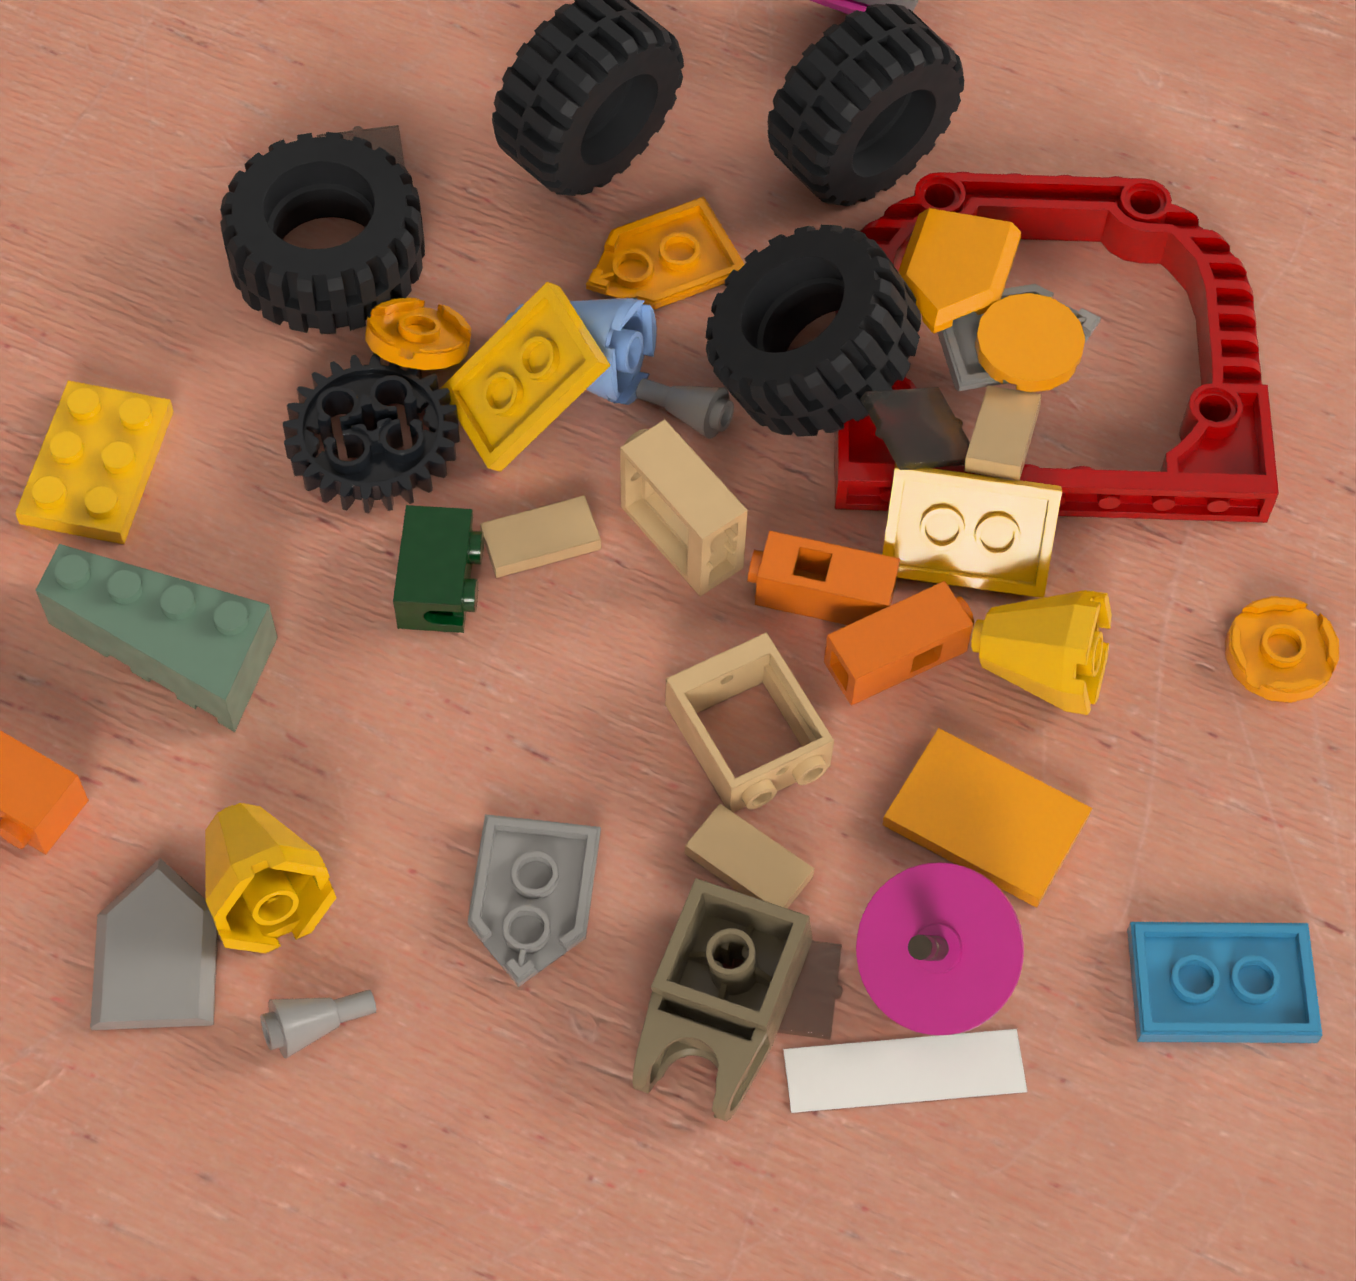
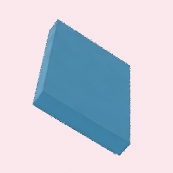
M1130 922L1127 935L1137 1042L1318 1043L1321 1039L1322 1028L1308 923Z

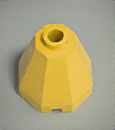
M1082 590L991 607L986 613L984 620L977 619L975 622L971 641L972 652L979 653L982 668L1065 712L1088 715L1091 711L1090 704L1095 705L1098 700L1108 659L1109 643L1103 642V633L1099 631V628H1111L1112 613L1108 593Z
M241 802L228 806L217 812L206 828L205 901L225 948L266 954L281 947L277 939L278 937L292 932L295 940L312 933L336 900L334 889L329 881L330 877L319 852L261 806Z

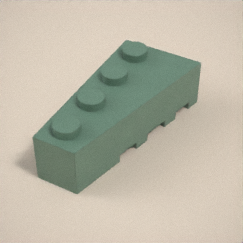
M62 544L58 545L36 588V593L50 625L105 657L111 655L129 666L131 672L148 682L152 679L174 692L178 700L194 709L199 707L217 717L219 724L233 732L236 731L278 638L269 604Z

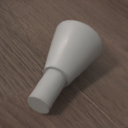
M643 378L636 389V397L638 399L665 407L666 411L708 439L715 437L719 431H725L733 416L734 404L729 400V392L725 387H669Z
M371 990L335 1000L332 998L270 999L268 1002L269 1013L262 1014L260 1020L268 1048L270 1050L279 1048L281 1054L286 1059L340 1026V1023L376 1013V1004Z

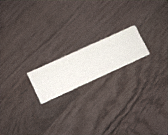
M1017 1029L783 1049L791 1113L1027 1092Z

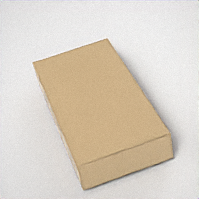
M987 385L966 454L965 472L1020 481L1040 410L1041 394Z
M585 495L480 523V530L484 532V544L496 578L601 550V538Z
M722 804L717 806L685 845V855L738 892L787 909L814 875V868Z

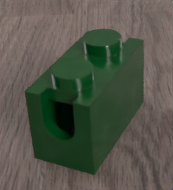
M406 505L393 596L397 629L464 633L466 612H476L478 602V579H471L472 564H482L484 550V532L472 531V509Z

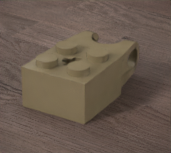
M695 878L651 986L652 994L635 1058L633 1088L649 1093L654 1085L664 1076L669 1066L676 1060L686 1056H700L708 1059L718 1068L716 1093L712 1106L714 1117L726 1122L730 1120L742 1103L773 1046L813 941L810 917ZM733 959L743 960V964L734 969H725L722 965L725 963L732 966Z

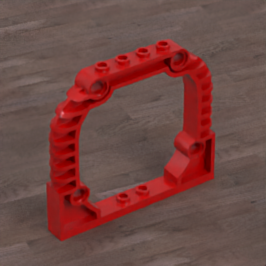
M970 172L930 173L917 182L914 196L892 204L885 210L882 217L869 222L860 230V232L865 233L868 239L874 240L882 248L897 271H899L918 215L929 208L1012 222L1021 231V239L1101 242L1111 254L1124 261L1142 264H1161L1186 290L1196 319L1201 386L1196 388L1190 396L1180 426L1179 436L1181 442L1165 454L1160 471L1095 470L1087 466H1076L1070 469L1040 468L1035 465L1024 464L1020 480L1061 486L1062 495L1058 516L1268 522L1279 495L1268 385L1262 384L1261 380L1262 374L1253 290L1249 284L1247 271L1243 263L1230 252V245L1219 233L1200 227L1198 216L1191 211L1171 204L1170 192L1164 185L1155 180L1123 178L1119 176L1080 177L1071 175L1048 176ZM905 377L903 381L897 380L891 387L893 394L883 404L878 401L869 408L870 415L859 422L851 419L844 423V429L834 432L835 509L888 511L895 463L970 473L965 472V465H948L947 446L932 436L915 418L919 394L917 387L910 379Z

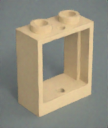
M665 419L649 430L641 429L632 434L625 444L620 447L621 508L695 592L702 596L743 569L748 510Z
M767 632L666 678L665 706L723 804L730 811L736 812L744 807H747V809L759 808L771 801L778 791L796 782L799 785L809 784L820 778L830 767L834 739ZM763 683L802 747L735 778L697 713Z

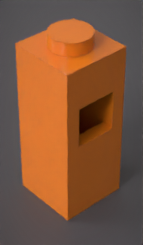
M769 530L764 551L756 549L753 551L747 582L756 583L755 605L850 625L891 606L900 558Z
M943 581L828 634L824 664L852 706L967 652L974 626L973 613L968 603L960 596L955 597L947 583Z

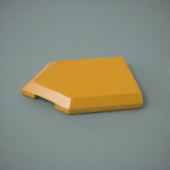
M703 196L612 229L605 242L604 252L596 268H593L588 278L586 289L614 298H637L644 300L643 304L651 305L655 310L725 284L726 278L733 269L739 271L745 264L706 198Z
M932 208L918 215L898 272L916 298V306L922 314L923 323L933 334L952 327L953 320L974 311L977 315L984 314L993 303L1001 300L1021 239V231L1012 222Z

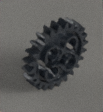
M373 353L369 365H362L356 355H351L350 368L343 370L339 364L333 361L330 363L332 376L326 378L317 372L311 374L314 390L302 386L297 388L299 403H288L289 420L283 422L287 459L291 461L293 474L295 476L303 475L307 491L319 487L322 502L324 503L329 502L338 494L341 498L342 509L346 511L351 507L355 499L362 500L365 513H370L374 500H382L386 509L391 511L393 510V497L401 495L409 504L414 503L412 489L416 486L428 493L432 492L431 475L445 478L447 476L446 461L456 460L455 443L460 442L456 405H449L451 402L450 391L448 388L439 389L435 373L422 378L420 369L408 368L405 371L402 370V366L391 362L388 366L381 365L380 357L376 353ZM398 403L405 407L406 422L410 426L412 447L409 449L397 450L404 446L400 419H398L396 406H387L389 404ZM423 410L425 411L423 422L429 428V431L426 429L423 431L422 421L419 420L418 413H421ZM346 414L339 418L347 458L358 459L353 461L339 460L336 439L334 438L331 423L332 417ZM314 433L321 435L325 451H321L320 454L318 453L320 441L315 437Z

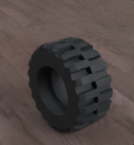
M575 0L573 4L562 5L555 10L554 17L548 22L543 21L534 30L536 34L527 44L523 43L516 53L518 56L512 67L507 68L502 78L504 83L502 89L496 93L494 100L496 111L492 113V124L499 147L547 189L555 192L557 195H585L591 193L594 187H603L611 182L615 174L623 173L631 165L632 159L637 154L641 155L649 146L648 141L655 132L658 133L665 123V115L668 110H672L677 97L675 93L681 87L683 80L681 69L684 68V59L679 42L673 34L630 0Z
M887 3L885 5L867 6L865 12L856 10L847 15L845 21L841 24H833L823 32L824 36L815 45L811 43L802 53L804 57L796 66L792 65L784 77L786 80L784 86L781 89H777L773 98L774 109L769 111L767 131L770 147L774 151V155L816 197L827 204L855 205L857 200L866 202L875 198L877 192L881 190L887 191L894 186L897 179L904 174L908 175L917 166L916 163L924 154L928 155L935 147L936 139L940 134L945 133L951 123L950 117L952 113L957 111L961 102L959 93L964 91V73L960 57L912 10L902 5Z
M326 132V137L313 138L312 133L297 135V141L285 143L283 139L271 144L268 147V153L261 155L258 152L245 163L246 172L239 170L228 185L229 192L223 197L220 208L222 216L220 226L229 268L235 287L241 290L244 301L252 309L262 310L263 317L278 325L286 321L289 324V329L304 333L308 332V328H317L320 334H336V328L349 326L350 331L366 326L365 320L371 317V310L378 304L392 299L406 298L412 291L411 284L419 280L423 269L422 258L425 256V241L418 190L413 186L412 177L407 169L399 163L396 164L395 157L383 148L378 147L376 150H373L371 142L356 136L353 137L352 141L343 139L341 133ZM319 218H344L365 227L361 233L350 241L325 249L301 248L283 240L294 228Z
M821 224L819 230H816L813 226H805L795 229L794 235L786 237L780 234L768 241L770 244L768 247L760 252L755 249L744 258L746 264L739 271L733 269L725 280L726 289L723 293H717L712 303L711 312L714 314V317H708L705 337L708 340L706 353L709 363L714 367L713 372L751 418L759 425L767 426L772 432L782 435H792L794 432L797 437L817 436L818 430L821 429L826 433H833L844 429L845 422L851 419L859 422L870 415L868 409L878 401L883 404L893 394L891 387L897 380L903 381L910 369L911 364L908 358L916 354L920 339L917 332L921 326L920 310L916 306V298L882 248L874 240L868 239L865 233L852 228L843 229L842 226ZM839 310L830 325L819 336L799 348L787 351L795 337L808 324L825 314Z

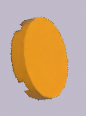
M1024 293L1009 295L993 303L980 318L975 349L979 363L991 378L1003 384V380L1017 385L1016 390L1038 392L1051 390L1067 382L1072 377L1076 367L1081 362L1086 339L1081 322L1069 307L1052 297Z
M398 298L380 303L371 310V317L367 318L365 341L371 351L384 360L399 366L420 370L445 369L459 364L468 355L471 327L461 314L446 305L438 304V310L424 307L425 300Z
M1271 596L1252 601L1235 617L1225 638L1226 661L1233 676L1248 691L1269 701L1292 703L1311 698L1327 686L1339 661V639L1331 622L1321 613L1317 616L1313 611L1306 608L1308 604L1295 598Z

